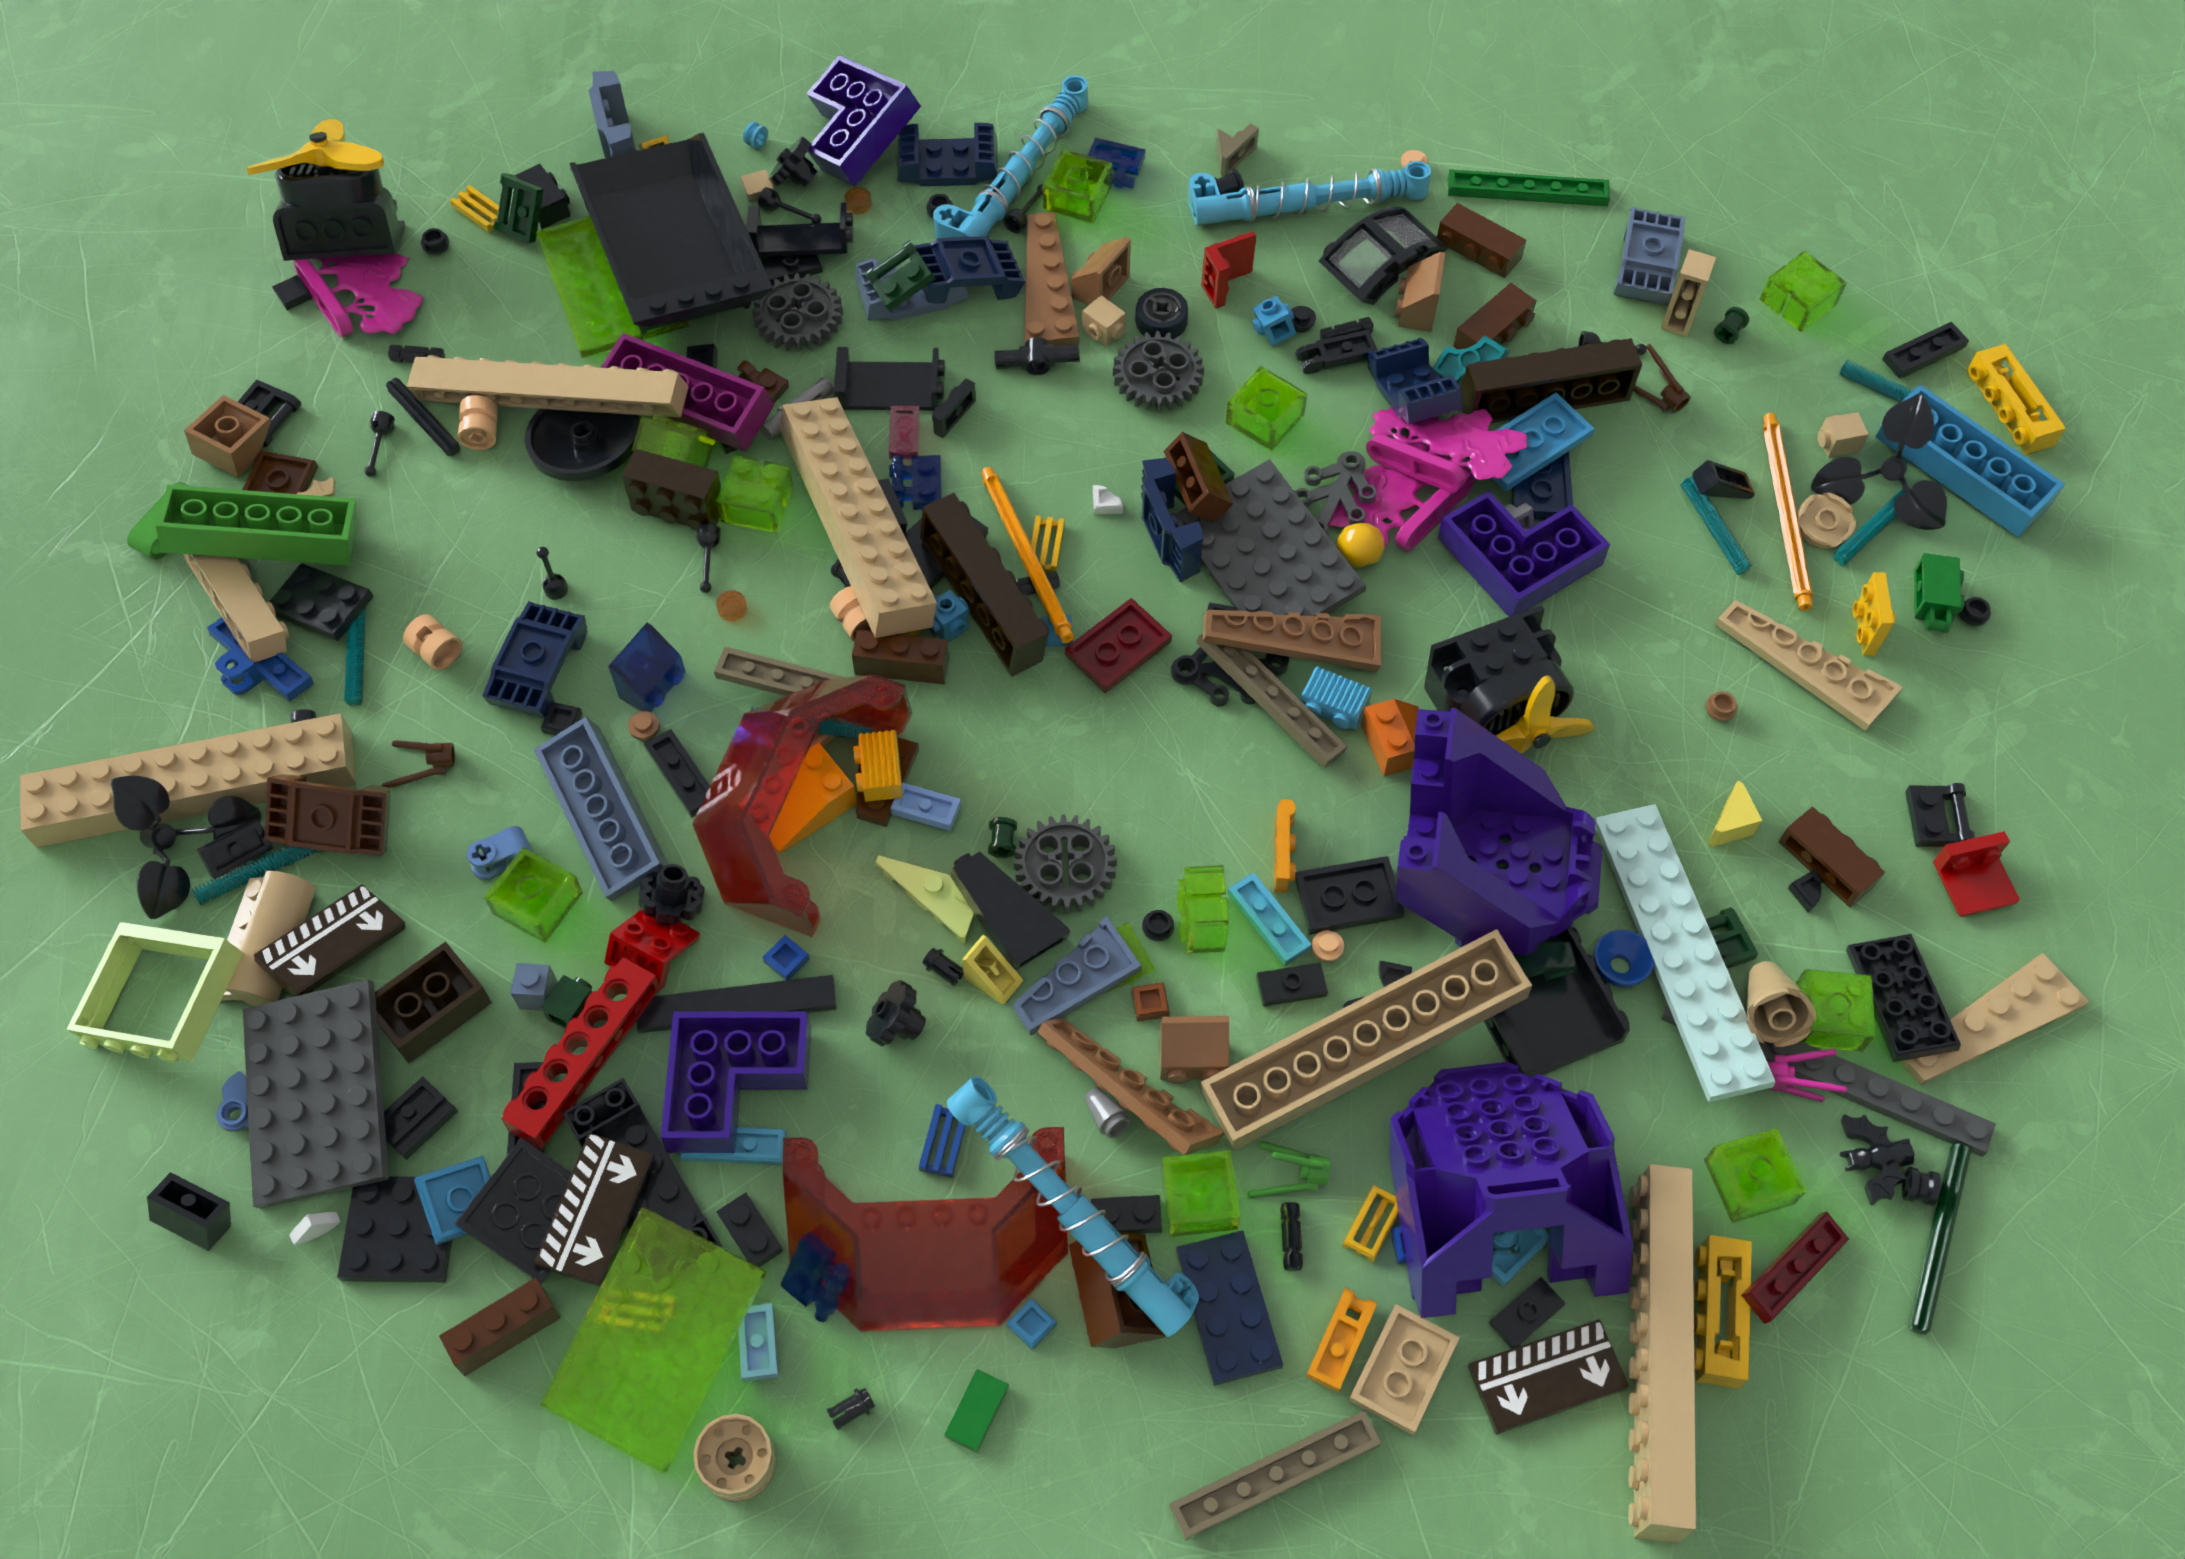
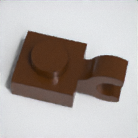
M743 360L737 367V370L742 372L738 377L764 387L773 404L789 388L787 379L766 367L760 373L746 360Z

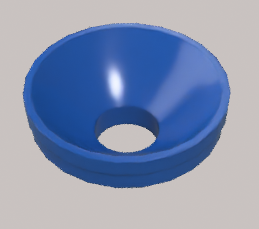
M1610 931L1599 939L1594 950L1593 958L1597 965L1598 974L1606 982L1622 988L1637 986L1650 975L1654 967V960L1646 939L1633 931ZM1615 958H1621L1628 963L1629 970L1625 973H1618L1612 968L1611 961Z

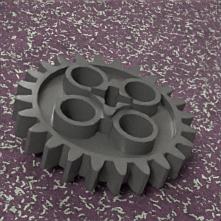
M798 273L791 280L787 275H784L783 282L775 278L773 290L761 299L753 301V320L755 328H758L759 336H765L766 343L774 340L775 348L785 344L786 351H789L791 346H796L799 352L802 345H806L811 350V343L814 342L822 346L821 339L831 340L830 332L837 333V325L842 324L843 307L841 297L837 296L836 288L830 289L828 281L821 284L819 276L813 281L810 280V274H807L804 279H800Z
M1156 331L1155 337L1151 338L1146 332L1143 340L1138 336H1134V344L1126 341L1125 349H1118V356L1114 357V385L1119 386V394L1126 393L1127 402L1135 399V407L1145 403L1147 411L1152 405H1155L1157 411L1160 412L1162 406L1166 405L1171 411L1173 403L1183 407V399L1191 402L1192 393H1199V386H1202L1204 376L1203 358L1198 356L1197 348L1190 349V341L1182 344L1181 336L1173 340L1171 339L1170 332L1164 338L1161 337L1159 331Z
M1062 814L1060 822L1057 823L1052 816H1049V825L1045 826L1042 822L1037 821V832L1028 828V839H1019L1020 848L1015 849V858L1017 860L1013 861L1014 870L1017 871L1015 873L1016 882H1022L1021 887L1027 892L1030 891L1029 894L1035 899L1040 898V903L1044 907L1051 903L1052 912L1054 913L1059 905L1064 906L1066 914L1069 913L1071 905H1075L1080 912L1082 911V902L1086 901L1088 905L1093 907L1094 895L1103 899V888H1112L1111 879L1116 878V869L1113 867L1117 866V857L1113 856L1115 854V846L1108 845L1109 835L1100 837V826L1092 830L1090 829L1089 819L1081 825L1078 824L1077 815L1074 816L1071 822H1067L1065 814ZM1063 839H1066L1068 843V888L1063 887L1061 846ZM1084 846L1087 850L1080 852L1074 850V848ZM1046 847H1052L1056 849L1055 851L1050 853L1042 851V849ZM1084 874L1087 875L1089 878L1086 880H1078L1075 878V876ZM1051 875L1055 876L1057 879L1054 881H1045L1043 878L1045 876Z

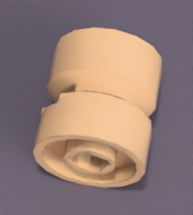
M481 395L465 397L460 403L459 442L463 446L474 450L491 448L495 445L497 437V403L491 398Z
M852 586L839 591L831 600L829 608L835 618L842 623L843 629L850 639L855 642L857 630H872Z
M429 614L416 617L410 622L403 634L404 644L415 654L421 656V659L435 670H443L449 667L459 657L462 650L461 640Z

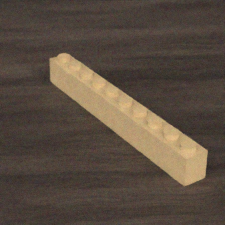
M434 355L415 357L406 386L419 401L461 403L465 397L481 395L494 400L497 406L681 418L688 391V385L680 374L669 369L663 371H650L645 368L630 370L617 366L597 368L593 365H583V367L570 366L565 363L547 365L536 361L518 363L513 360L497 362L485 358L479 360H467L462 357L447 359Z

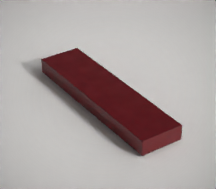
M1827 1211L1819 1214L1741 1296L1764 1324L1771 1322L1841 1249L1849 1238Z

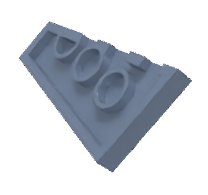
M1106 915L1094 931L1089 935L1086 934L1073 951L1066 957L1063 956L1055 964L1053 970L1045 977L1042 976L1013 1004V1011L1031 1036L1039 1030L1044 1021L1067 1015L1141 971L1142 965Z

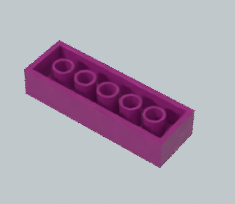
M622 333L600 367L610 368L611 366H617L630 370L645 368L650 371L669 369L678 372L688 385L681 418L656 417L744 452L747 451L774 407L766 389L760 385Z

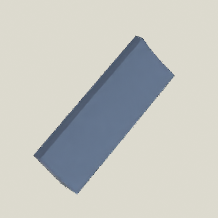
M585 716L534 749L607 899L613 901L626 892L640 886L641 880L646 878L649 873H659L664 866L669 865L599 726Z

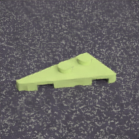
M878 855L876 864L883 870V873L891 881L895 880L906 890V894L919 906L931 912L937 922L943 923L961 943L966 944L976 915L950 875Z

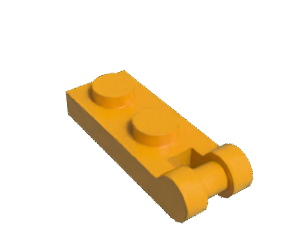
M1283 799L1278 803L1275 817L1274 892L1287 893L1289 881H1295L1296 864L1295 862H1290V853H1295L1296 834H1291L1290 828L1294 823L1296 804L1289 799Z
M1348 1288L1344 1289L1306 1375L1307 1378L1339 1393L1378 1304L1371 1299L1364 1301L1354 1296L1355 1292ZM1348 1309L1361 1314L1358 1321L1345 1315Z

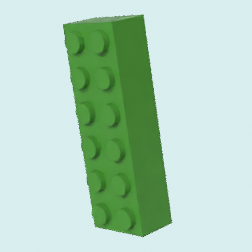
M167 484L156 523L161 553L350 566L358 528L356 499L169 484Z

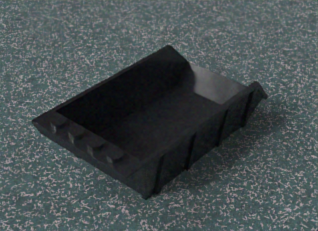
M704 132L698 133L687 140L578 165L575 162L569 163L570 170L574 175L633 324L635 326L638 325L642 335L648 334V330L740 307L748 309L752 301L761 299L773 290Z

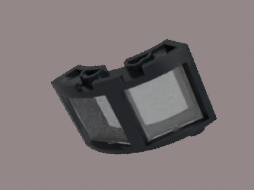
M1389 207L1363 218L1335 242L1328 244L1319 262L1361 302L1374 305L1390 287L1398 282L1399 274L1408 270L1409 266L1438 252H1445L1448 246L1406 208Z

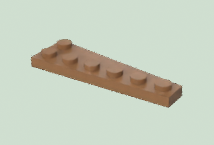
M1055 212L1028 214L1024 343L1030 338L1041 337L1046 339L1049 344H1053V346L1079 344V332Z
M1206 610L1203 616L1202 642L1377 672L1381 667V615L1345 614L1343 617H1329L1328 613H1317L1315 616H1300V612H1289L1288 615H1274L1267 611Z
M1062 1017L1044 1021L1037 1033L1047 1040V1044L1051 1048L1063 1053L1070 1059L1071 1064L1076 1069L1087 1073L1094 1079L1095 1084L1100 1089L1108 1091L1119 1100V1104L1124 1109L1133 1112L1142 1119L1144 1125L1149 1130L1160 1134L1168 1141L1169 1146L1174 1151L1187 1155L1219 1143L1224 1134L1221 1129L1191 1108L1184 1112L1171 1102L1174 1096L1164 1089L1158 1091L1150 1088L1145 1084L1147 1077L1138 1071L1124 1069L1119 1066L1121 1064L1120 1058L1100 1046L1096 1041Z

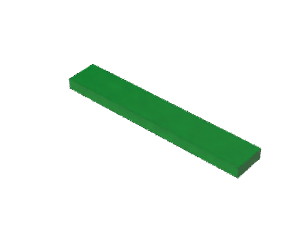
M1449 169L1448 196L1608 206L1610 201L1609 180Z

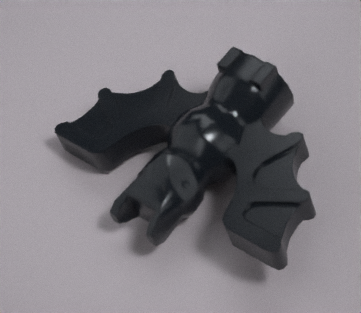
M1846 1114L1843 1115L1841 1123L1846 1136L1849 1139L1862 1140L1871 1145L1869 1149L1856 1148L1840 1152V1157L1847 1158L1849 1164L1844 1168L1845 1171H1864L1870 1167L1880 1170L1881 1173L1867 1181L1864 1189L1870 1205H1875L1881 1199L1888 1198L1892 1200L1894 1187L1897 1184L1904 1183L1906 1176L1901 1174L1898 1167L1914 1164L1915 1153L1910 1140L1902 1139L1890 1142L1887 1138V1126L1879 1127L1872 1124L1866 1115L1859 1118H1852Z

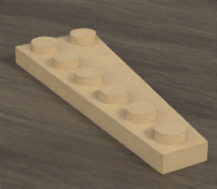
M1737 600L1718 617L1715 623L1720 629L1864 731L1873 724L1903 688L1870 669L1864 671L1850 664L1851 659L1841 654L1837 657L1823 650L1824 645L1814 640L1813 642H1808L1798 637L1795 630L1775 622L1770 617Z
M2041 953L1950 1019L1961 1043L1959 1051L1899 1062L1920 1085H1923L1960 1067L1964 1063H1969L1982 1057L1991 1050L2009 1044L2012 1040L2023 1035L2026 1036L2050 1022L2053 1023L2081 1010L2090 1001L2044 953Z

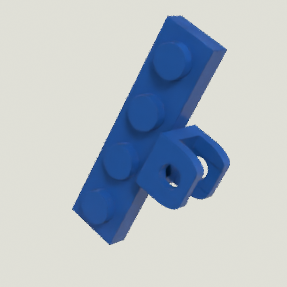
M222 617L207 627L209 635L228 650L216 661L215 666L223 674L221 677L222 684L233 694L241 695L258 685L261 682L260 678H262L290 702L314 684L312 677L282 652L276 654V656L253 663L247 658ZM233 663V667L228 669L227 665ZM239 678L244 679L243 682L240 684L232 683L233 680H237Z

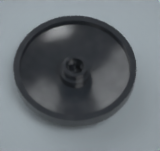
M539 409L527 426L525 445L533 464L545 475L563 481L590 480L618 468L633 454L641 438L642 424L639 415Z

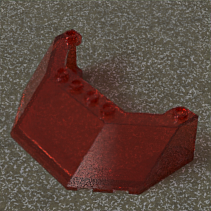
M876 674L830 679L744 713L692 823L725 905L807 936H814L820 922L819 909L810 900L811 895L807 885L784 874L769 835L821 722L835 716L876 732L895 730L898 735L905 730L912 715L911 705L904 684Z
M1064 1127L1041 1128L1032 1135L1036 1136V1142L1032 1148L1047 1164L1059 1160L1056 1173L1066 1183ZM804 1137L783 1138L782 1172L790 1266L811 1283L815 1290L834 1308L836 1307L859 1332L1001 1326L1022 1300L1026 1299L1039 1286L1053 1267L1068 1255V1232L1060 1230V1222L1057 1219L1060 1213L1051 1204L1043 1207L1037 1206L1036 1199L1039 1191L1028 1179L1020 1182L1013 1179L996 1197L853 1203L826 1178L825 1172L819 1164L817 1146L812 1140ZM1021 1172L1016 1176L1018 1179L1025 1177ZM1041 1195L1039 1202L1041 1204L1048 1202L1047 1199L1043 1195Z

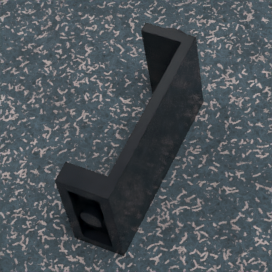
M843 202L841 203L840 222L762 225L760 206H749L746 229L759 257L848 253V243H853V214L847 213V204Z
M837 347L834 398H838L843 410L934 411L938 406V399H944V382H939V378L945 377V360L939 359V348H933L932 362H850L849 348Z

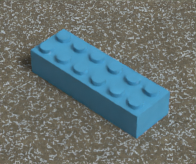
M1920 384L1904 400L1916 394H1922L1931 407L1934 430L1931 439L1922 448L1912 449L1905 444L1902 456L2019 538L2053 504L2065 483ZM1881 425L1876 438L1897 452L1900 442L1889 441L1885 437Z

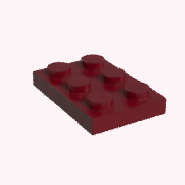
M1130 598L1065 648V656L1104 693H1107L1172 642V634L1135 600Z

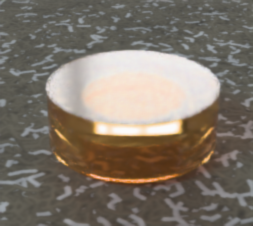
M852 188L844 196L847 210L851 213L862 214L867 212L872 206L871 194L865 188Z
M725 591L716 600L718 614L724 620H738L747 612L746 599L738 591Z

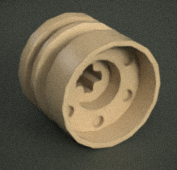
M736 1413L720 1416L707 1424L697 1437L693 1452L695 1470L704 1485L720 1499L733 1502L749 1500L764 1491L773 1478L776 1466L775 1448L763 1426L749 1416ZM742 1452V1457L746 1461L743 1466L737 1464L732 1469V1464L729 1461L730 1456L737 1457Z

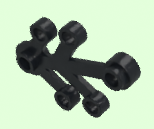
M1201 647L1192 656H1180L1171 666V675L1176 682L1183 685H1196L1210 695V701L1215 706L1221 707L1227 704L1229 691L1226 687L1217 686L1205 677L1208 675H1215L1238 691L1242 702L1245 704L1256 703L1251 696L1245 694L1246 691L1215 661L1202 663L1208 657V654ZM1267 653L1265 659H1258L1275 676L1284 674L1288 669V656ZM1272 664H1279L1280 667L1272 666ZM1188 670L1191 673H1183L1181 671ZM1215 694H1222V695H1224L1225 697H1223V698L1220 699V698H1216L1214 695H1215Z

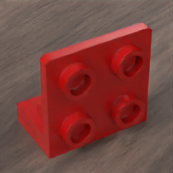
M1254 232L1238 235L1235 238L1214 243L1204 248L1201 286L1215 309L1225 306L1226 294L1229 292L1228 281L1253 271L1256 235Z
M2005 831L1947 844L1933 861L1960 917L2015 905L2019 902L2020 898L2000 860L2001 853L2010 843Z
M641 909L610 932L604 963L612 967L617 965L622 957L655 974L660 990H662L666 984L670 962L698 941L700 933L682 922L678 924L659 923L655 915H645Z

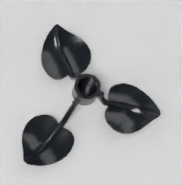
M1916 394L1894 405L1885 414L1882 421L1885 437L1891 442L1900 443L1896 456L1886 459L1881 468L1861 474L1862 466L1859 460L1852 457H1839L1822 467L1811 484L1812 490L1817 494L1832 493L1842 497L1848 504L1852 505L1864 494L1865 485L1862 479L1882 474L1887 480H1899L1906 492L1897 497L1894 503L1895 512L1901 521L1911 527L1923 530H1934L1944 527L1947 497L1943 488L1934 481L1921 480L1916 482L1910 489L1904 477L1907 471V462L1902 458L1905 444L1912 449L1922 448L1928 443L1933 434V413L1925 397L1922 394Z
M133 775L116 777L110 780L113 792V808L118 821L130 830L140 831L142 844L148 848H154L153 854L158 855L163 861V864L157 861L147 862L141 868L137 878L138 898L143 911L149 919H157L176 909L186 900L190 892V879L187 872L180 866H170V859L163 852L164 849L173 846L176 836L213 833V839L215 840L255 818L259 821L261 819L259 809L245 799L237 796H225L216 800L208 811V821L212 827L174 829L168 824H160L161 817L159 814L166 811L170 804L168 792L162 784L151 778Z

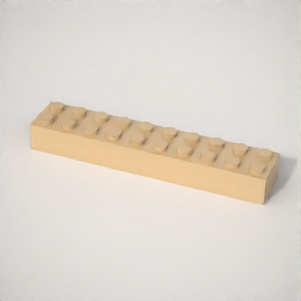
M838 398L782 405L780 432L874 637L879 638L932 628L937 602Z
M339 713L20 775V830L35 847L128 830L118 821L113 808V792L110 780L121 776H143L156 780L165 787L169 795L170 804L166 811L159 814L161 817L160 823L208 814L212 804L225 796H237L245 799L252 805L267 802V778L282 774L306 776V782L342 787L356 785L352 731L342 714Z
M1496 929L1201 1081L1202 1093L1235 1151L1527 999L1532 984Z
M1650 1164L1643 1175H1639L1636 1185L1631 1187L1629 1194L1630 1207H1635V1217L1631 1220L1629 1226L1631 1237L1634 1241V1253H1632L1631 1261L1634 1287H1631L1629 1293V1307L1634 1309V1322H1631L1629 1327V1342L1634 1344V1357H1631L1629 1361V1378L1634 1379V1393L1631 1392L1629 1396V1414L1634 1415V1429H1630L1628 1445L1629 1451L1634 1452V1466L1629 1468L1628 1484L1629 1488L1634 1489V1503L1629 1505L1628 1522L1629 1526H1634V1538L1679 1543L1696 1530L1692 1169Z

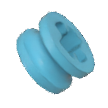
M755 121L750 122L743 133L744 143L751 145L755 149L761 148L768 137V129L765 126H760Z

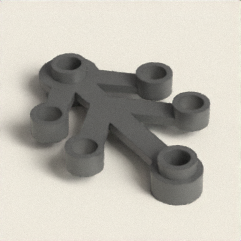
M1355 451L1341 454L1338 457L1337 463L1321 469L1317 466H1310L1305 470V482L1310 486H1317L1322 480L1339 475L1336 482L1311 491L1304 488L1295 491L1298 497L1303 496L1307 498L1306 500H1301L1306 507L1313 502L1328 498L1317 522L1329 537L1330 529L1328 525L1340 501L1348 515L1347 520L1350 525L1365 522L1364 509L1357 507L1347 487L1351 479L1359 491L1358 497L1360 502L1371 504L1376 499V488L1368 484L1363 475L1366 467L1365 458ZM1316 474L1317 477L1311 478L1309 475ZM1370 492L1372 495L1365 496L1363 493ZM1359 515L1361 518L1354 519L1352 516Z

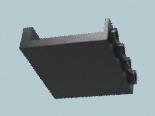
M1571 926L1554 938L1550 936L1540 943L1537 949L1529 955L1513 954L1532 984L1527 999L1484 1021L1505 1062L1519 1066V1072L1534 1077L1537 1073L1541 1075L1547 1074L1620 1044L1625 1040L1630 1031V1024L1626 1014L1616 1006L1610 986L1600 978L1594 958L1590 954L1587 955L1581 945L1579 932L1575 927Z

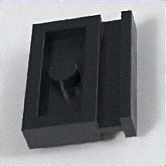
M422 1076L384 1111L386 1141L407 1160L449 1121L458 1110Z

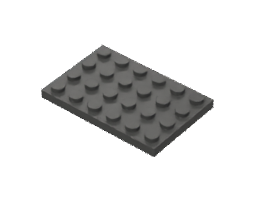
M1270 459L1225 484L1234 504L1215 523L1189 513L1187 507L1174 514L1178 527L1199 521L1203 533L1201 563L1231 605L1237 607L1238 611H1267L1274 615H1288L1289 612H1300V616H1315L1317 613H1330L1366 591L1365 583Z
M366 979L243 1009L253 1207L259 1209L389 1179L374 982Z

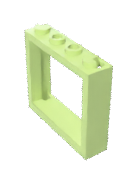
M120 922L67 1030L81 1039L79 1044L88 1048L97 1049L98 1045H101L119 1054H123L124 1050H129L132 1054L147 1059L151 1055H156L159 1059L170 1063H176L178 1059L193 1062L242 958L243 952L225 938ZM142 949L208 960L170 1041L103 1030Z

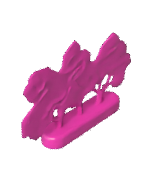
M397 253L319 258L316 260L323 263L320 270H317L309 259L293 261L297 275L340 338L348 336L353 332V325L348 315L349 312L363 316L360 322V329L365 333L373 334L379 331H386L390 334H395L402 329L403 323L413 320V317L416 315V309L420 307L424 299L410 290L390 287V282L399 279L402 273L400 268L404 267L410 259ZM330 262H336V265L328 266ZM336 274L337 286L330 289L321 275ZM344 289L350 290L355 295V301L351 305L342 306L334 293ZM360 298L364 299L363 303H357ZM369 305L375 307V311H363V308L357 309V307ZM371 314L374 315V317L367 318L365 315Z
M1390 408L1389 410H1379L1377 413L1372 414L1376 422L1369 429L1370 434L1374 435V437L1366 444L1368 455L1376 463L1454 493L1466 482V475L1461 467H1469L1473 476L1478 480L1493 477L1503 478L1512 468L1510 461L1505 455L1526 449V440L1528 438L1525 433L1508 428L1489 431L1488 426L1493 419L1486 409L1473 411L1471 414H1454L1448 420H1439L1438 416L1435 418L1430 417L1424 421H1416L1409 425ZM1394 428L1397 429V432L1395 434L1391 432V430ZM1403 428L1409 429L1410 435L1408 438L1403 439L1406 436H1400ZM1413 436H1419L1418 439L1411 440ZM1424 442L1430 446V450L1426 452L1408 445V443ZM1435 454L1450 455L1452 459L1449 461ZM1466 457L1471 458L1468 462H1461Z
M1419 436L1412 437L1411 440L1418 439ZM1424 442L1408 443V445L1426 452L1430 450V446ZM1435 454L1449 461L1452 459L1450 455ZM1382 465L1370 466L1367 470L1363 471L1367 483L1376 488V499L1373 503L1363 504L1360 502L1358 497L1359 491L1352 479L1348 485L1354 490L1352 497L1357 507H1361L1365 511L1364 523H1369L1379 528L1382 533L1384 548L1388 544L1387 533L1389 529L1401 527L1396 535L1395 542L1398 547L1409 552L1442 521V517L1449 514L1468 495L1474 486L1476 478L1473 476L1472 471L1462 468L1466 475V482L1457 492L1452 493L1439 488L1426 502L1419 500L1416 497V492L1422 486L1430 484L1393 469L1388 470ZM1370 492L1363 493L1365 496L1372 495ZM1341 501L1328 526L1345 527L1350 525L1347 520L1348 515ZM1417 505L1420 507L1406 522L1400 515L1402 510L1408 509L1411 506ZM1359 515L1352 516L1354 519L1361 518ZM1388 518L1393 522L1388 524L1383 522V519Z

